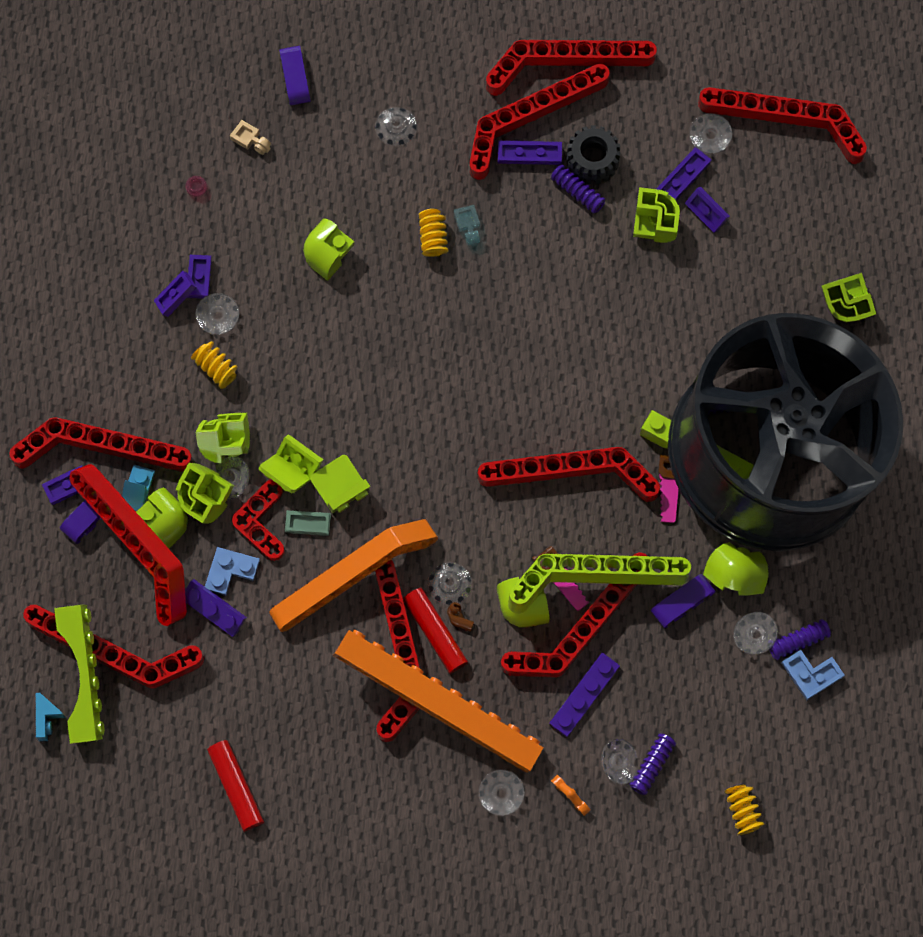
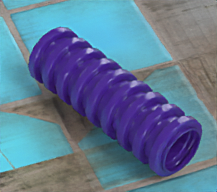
M559 165L552 173L551 180H556L557 185L561 184L562 189H566V192L571 193L572 197H576L577 201H582V205H587L586 208L588 210L592 209L591 212L593 214L597 213L605 204L604 197L601 198L599 193L596 194L594 189H590L589 185H585L584 181H580V178L575 177L574 173H570L569 169H565L564 165Z
M820 619L819 623L813 622L812 626L809 624L806 626L807 628L802 627L800 631L795 630L794 634L788 633L787 637L782 636L781 639H775V642L770 641L769 644L774 643L769 648L773 658L779 660L781 656L783 658L786 657L787 653L791 655L793 651L798 652L799 648L804 649L806 645L811 646L812 642L816 644L818 640L823 641L824 637L829 638L831 631L827 622Z
M658 734L659 739L654 741L655 746H651L650 749L652 751L647 753L648 758H644L643 761L645 763L640 765L641 770H637L636 773L638 775L634 776V782L629 784L639 794L647 795V789H650L652 787L651 783L655 781L654 777H657L659 775L658 771L662 770L661 765H664L666 763L665 759L669 758L668 753H671L673 751L672 747L676 746L675 740L665 734Z

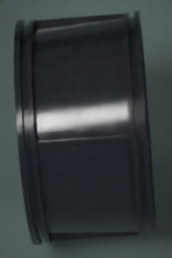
M778 313L757 317L733 328L714 345L702 364L698 376L677 404L668 433V455L671 471L682 496L691 509L708 526L721 535L742 545L762 550L788 551L805 548L825 540L842 528L853 516L863 500L887 476L893 467L901 446L903 434L902 406L898 391L887 368L869 346L848 330L822 318L804 314ZM769 368L779 370L783 386L770 390L742 392L715 387L713 380L741 369ZM808 382L818 387L828 397L820 401ZM710 410L755 413L758 416L761 451L748 479L740 477L720 453L710 429L708 418ZM843 415L848 420L855 436L858 455L844 444L827 437ZM785 452L823 463L847 485V489L844 492L830 498L815 501H794L772 495Z

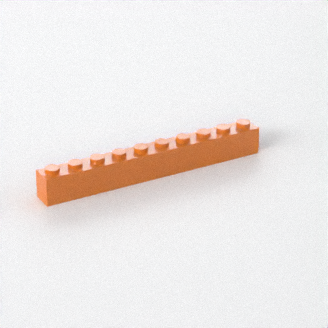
M348 630L333 657L526 773L531 771L544 748L539 745V740L530 735L525 737L520 734L521 730L512 724L507 726L501 722V718L492 712L487 714L482 711L481 705L472 700L470 702L461 698L463 695L452 688L450 691L442 686L443 683L437 678L431 677L429 679L423 675L424 671L417 666L412 665L410 667L403 663L404 659L399 655L386 653L382 645L377 642H368L365 640L366 636L361 632Z

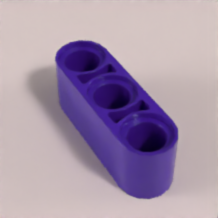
M300 46L279 49L290 106L311 102Z
M84 500L62 523L60 530L75 544L81 542L80 539L84 535L87 536L96 527L95 524L100 519L102 520V518Z
M699 574L651 609V612L665 629L670 622L679 620L686 615L685 612L690 608L694 609L704 602V598L708 595L711 597L716 591L704 575Z

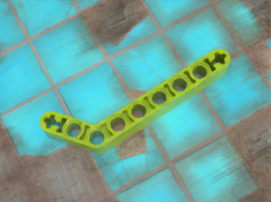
M542 554L511 589L508 606L514 613L520 614L525 612L550 582L683 585L689 578L691 563L682 557ZM542 566H548L550 569H549V570H545V569H542L541 567H542ZM568 566L571 567L572 570H566L563 567ZM587 567H592V568H594L595 570H594V571H589V570H587L586 568H587ZM608 568H615L617 571H610ZM636 568L639 572H634L631 569ZM653 569H659L662 572L658 573L655 572ZM528 582H535L537 585L531 586Z

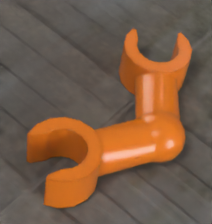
M556 775L551 780L556 789L564 793L574 804L576 810L580 811L583 816L590 811V808L580 799L576 791L570 788L560 776Z

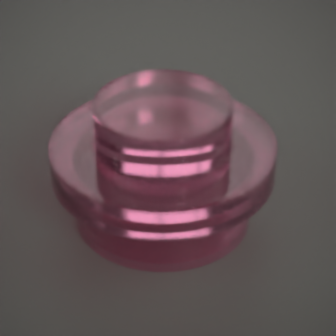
M200 176L190 177L185 185L187 193L194 197L203 195L207 190L206 181Z

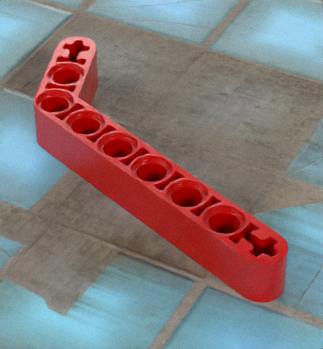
M517 40L486 77V90L493 96L502 94L525 65L594 66L603 64L605 66H650L655 62L657 48L651 41ZM523 51L525 54L518 55L516 52ZM539 51H544V52H546L547 54H545V55H539V54H537V53H538ZM561 51H564V52H566L567 54H566V55H560V54H558V53L561 52ZM584 51L587 52L588 55L583 56L579 53ZM601 52H608L609 55L603 56V55H601L600 53H601ZM628 52L630 53V55L624 56L621 53ZM510 66V67H512L513 69H512V70H505L504 67Z
M603 64L594 65L480 118L477 123L470 158L471 176L474 179L481 180L488 175L495 138L605 88L609 81L608 67ZM581 83L584 84L585 87L579 88L576 85ZM564 92L567 95L562 97L558 93ZM540 101H546V102H548V104H547V105H541V104H539V102H540ZM525 109L528 110L529 113L522 114L520 113V111ZM508 118L511 121L504 123L501 119ZM490 127L492 130L483 131L482 128ZM480 146H486L488 149L485 151H481L478 148ZM479 160H482L481 168L476 169L478 167Z
M711 87L704 88L700 92L698 106L703 112L828 129L848 162L858 164L864 159L867 150L866 143L840 105ZM730 101L734 105L729 106L726 105L724 102ZM746 104H752L754 108H748ZM767 107H773L775 111H769ZM788 110H794L796 114H790ZM813 112L816 113L818 116L812 117L809 115V113ZM831 115H835V116H837L839 119L834 120V119H831L830 116H831ZM846 132L849 134V137H844L840 133Z
M56 417L47 420L15 444L9 452L12 462L18 468L30 466L59 443L183 472L188 463H193L191 453L185 447ZM54 427H61L58 433H51ZM75 432H82L79 438H72ZM96 437H103L102 442L93 443ZM37 440H44L41 446H33ZM119 441L125 442L123 447L114 448L115 443ZM28 446L30 447V449H31V451H32L31 453L29 452V450H27V447H28ZM140 446L146 447L143 453L135 452L136 448ZM160 451L167 452L164 458H157V453ZM21 453L24 455V458L21 459L17 455ZM183 456H186L187 460H183L182 463H180L178 459H182Z
M622 447L486 462L478 468V481L485 487L615 472L644 501H654L658 497L660 490L659 482ZM621 456L624 461L616 463L613 461V457ZM598 458L602 461V464L595 466L591 463V460ZM577 461L581 466L572 468L569 463ZM553 463L556 464L559 468L555 471H551L547 468V466ZM528 466H533L537 471L535 473H528L525 469ZM497 469H500V477H497ZM506 469H513L515 474L507 476L504 474V471ZM485 471H489L490 478H486ZM636 471L640 476L638 478H631L628 473ZM646 487H647V488L653 487V488H654V489H653V492H652V491L646 492V491H645V490H646Z
M88 464L71 471L70 482L73 487L154 577L158 621L164 626H169L185 618L186 596L182 563L94 465Z
M639 552V553L634 554L633 556H647V555L644 554V553H640V552ZM609 584L552 653L507 652L501 659L502 671L510 676L555 678L562 676L638 584H630L628 586ZM614 594L618 600L612 603L606 599V596ZM594 611H601L604 617L602 619H595L592 613ZM580 628H587L590 634L588 636H581L578 630ZM571 644L575 646L576 651L574 653H567L564 647ZM509 659H512L515 663L513 668H509L507 664ZM521 659H524V662H523V668H524V669H520V667H521ZM535 660L540 666L537 669H530L527 663ZM558 661L561 663L562 668L560 670H553L550 667V663Z
M391 559L384 564L388 568L389 578L384 577L382 566L375 570V575L394 653L399 655L401 650L409 649L411 655L403 658V663L410 667L414 665L420 668L395 566ZM387 586H394L396 588L392 594L385 593L384 589ZM392 607H399L401 612L398 615H392L389 613V610ZM397 628H404L406 633L403 636H396L394 631ZM399 697L377 724L376 730L379 739L384 742L394 740L420 708ZM402 708L408 713L404 718H398L395 712ZM391 717L394 721L393 725L391 726L392 733L389 734L388 732H386L385 734H383L382 728H388L392 724L391 719H389Z
M35 604L26 607L23 617L31 628L70 647L57 630H49L50 625L56 622L54 613ZM32 614H33V615L38 614L39 617H40L42 620H44V621H43V623H42L41 620H39V619H37V618H34V619L32 620V618H31L30 616H31ZM93 634L94 642L99 643L97 650L92 651L96 656L97 662L151 689L162 686L198 669L204 662L201 650L197 646L191 645L150 663ZM110 653H118V658L115 661L107 660ZM192 653L196 656V660L193 662L190 659V654ZM180 658H183L186 666L183 667ZM130 663H138L136 670H127V666ZM170 663L178 664L177 670L173 672L167 671V667ZM149 673H157L156 680L151 682L146 680Z

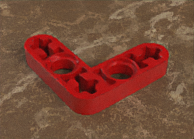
M271 479L265 482L234 514L232 522L235 529L268 559L276 561L284 555V546L281 541L258 522L283 494L282 487ZM269 486H278V493H271L268 496V499L271 501L268 503L261 494L264 493L266 496L269 493ZM257 500L264 503L263 509L260 511L253 510V502ZM248 508L250 513L253 514L255 517L252 518L251 515H249L246 519L247 524H241L239 526L238 518H244L248 514L247 511H245ZM260 530L264 532L263 540H253L252 534L255 531ZM268 538H271L269 544L273 547L279 546L278 554H269L271 552L270 548L265 544Z

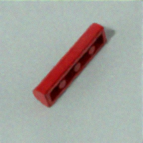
M417 588L403 598L404 603L449 675L469 663L424 590Z
M228 740L220 741L210 746L207 751L243 832L263 824L264 820Z

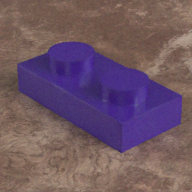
M698 187L685 202L714 233L730 217L702 187Z
M190 255L188 274L197 288L187 298L209 299L212 257L210 255Z
M182 271L154 299V302L162 315L169 317L197 287L189 274Z
M71 471L42 484L51 505L79 493L70 482Z

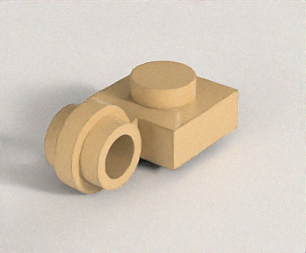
M243 120L240 121L230 135L232 141L246 149L255 144L254 149L262 155L265 152L268 153L271 149L269 140L264 137L257 138L260 134L259 129Z

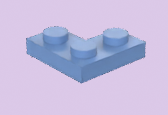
M217 547L205 587L211 592L226 596L232 575L254 581L260 558Z
M801 650L781 663L806 701L845 676L833 657L813 668Z

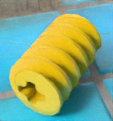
M427 209L419 213L420 240L423 256L434 257L448 252L447 247H442L448 244L447 240L441 239L447 236V232L441 231L446 228V224L440 223L446 220V216L439 215L441 211L438 209Z
M211 341L200 346L192 354L191 359L195 360V363L201 366V369L207 372V375L213 378L215 383H219L221 389H224L236 378L235 371L238 366L229 367L232 360L228 359L224 362L226 354L222 353L218 356L220 348L216 347L212 350L214 342Z
M744 784L728 788L724 791L726 794H732L727 798V802L734 803L729 807L730 811L736 812L732 815V819L740 820L735 824L736 829H742L737 835L754 832L764 825V822L756 821L757 818L762 816L761 813H754V810L759 805L751 804V801L756 796L748 794L754 788L746 787Z

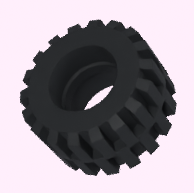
M591 125V129H588L586 126L582 128V132L576 131L575 136L570 138L567 147L568 169L572 170L575 177L578 175L580 181L586 179L587 184H591L592 181L600 184L601 179L604 182L608 181L609 175L613 177L615 170L619 167L620 143H618L616 136L612 137L610 130L606 132L604 131L605 127L600 126V129H596V125ZM595 147L602 150L606 157L601 161L591 162L586 160L581 153L587 148Z

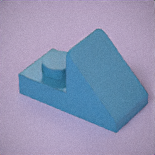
M133 465L129 480H125L122 497L135 511L145 504L155 475V470Z
M36 693V738L38 741H48V735H52V722L48 721V719L66 717L41 693Z

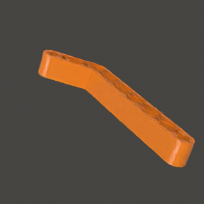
M426 519L390 527L274 606L269 611V614L280 632H285L397 555L425 549L434 544L438 537Z

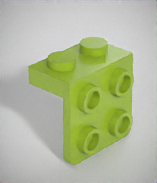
M288 434L284 437L277 453L263 462L259 470L267 478L279 484L283 490L295 493L310 482V476L318 471L323 459Z
M341 455L310 476V481L332 514L336 511L341 513L350 506L349 503L355 499L357 501L363 499L368 495L367 491L370 489L366 479L363 480L347 455Z

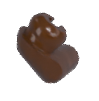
M451 603L447 609L451 624L471 632L474 622L463 617L459 603Z

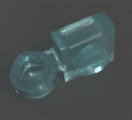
M470 205L454 209L453 214L459 232L468 231L464 233L467 246H476L477 243H480L478 231H473V228L480 227V222L475 206Z

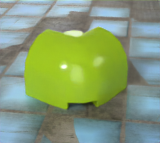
M639 187L633 237L654 239V242L661 243L675 240L678 232L680 209L676 200L669 195V192Z
M322 219L308 235L304 243L303 252L307 264L328 281L341 267V259L355 245V242L340 231L338 225L328 219Z
M862 273L821 285L826 305L830 313L838 320L850 322L876 315L870 293L867 291Z
M247 413L217 415L218 419L209 422L203 420L196 430L197 445L206 459L215 463H222L226 455L237 457L240 454L248 453L250 431Z
M188 463L176 488L178 490V500L181 504L180 507L201 523H212L227 507L225 502L234 485L220 477V474L200 464Z
M163 487L147 497L148 501L136 512L162 542L170 548L186 531L188 517L187 513L180 507V502Z
M730 542L722 544L710 555L703 573L707 579L721 590H724L726 587L738 591L739 595L763 594L769 574L767 562L761 552L750 553L748 549L743 547L736 548Z
M519 577L505 580L497 585L500 608L508 622L518 627H531L549 623V610L544 590L525 612L518 614L509 609L508 601L510 591L519 581ZM528 582L531 586L537 585L535 582Z

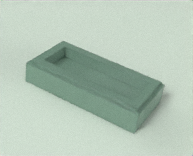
M287 510L285 533L329 536L331 513Z

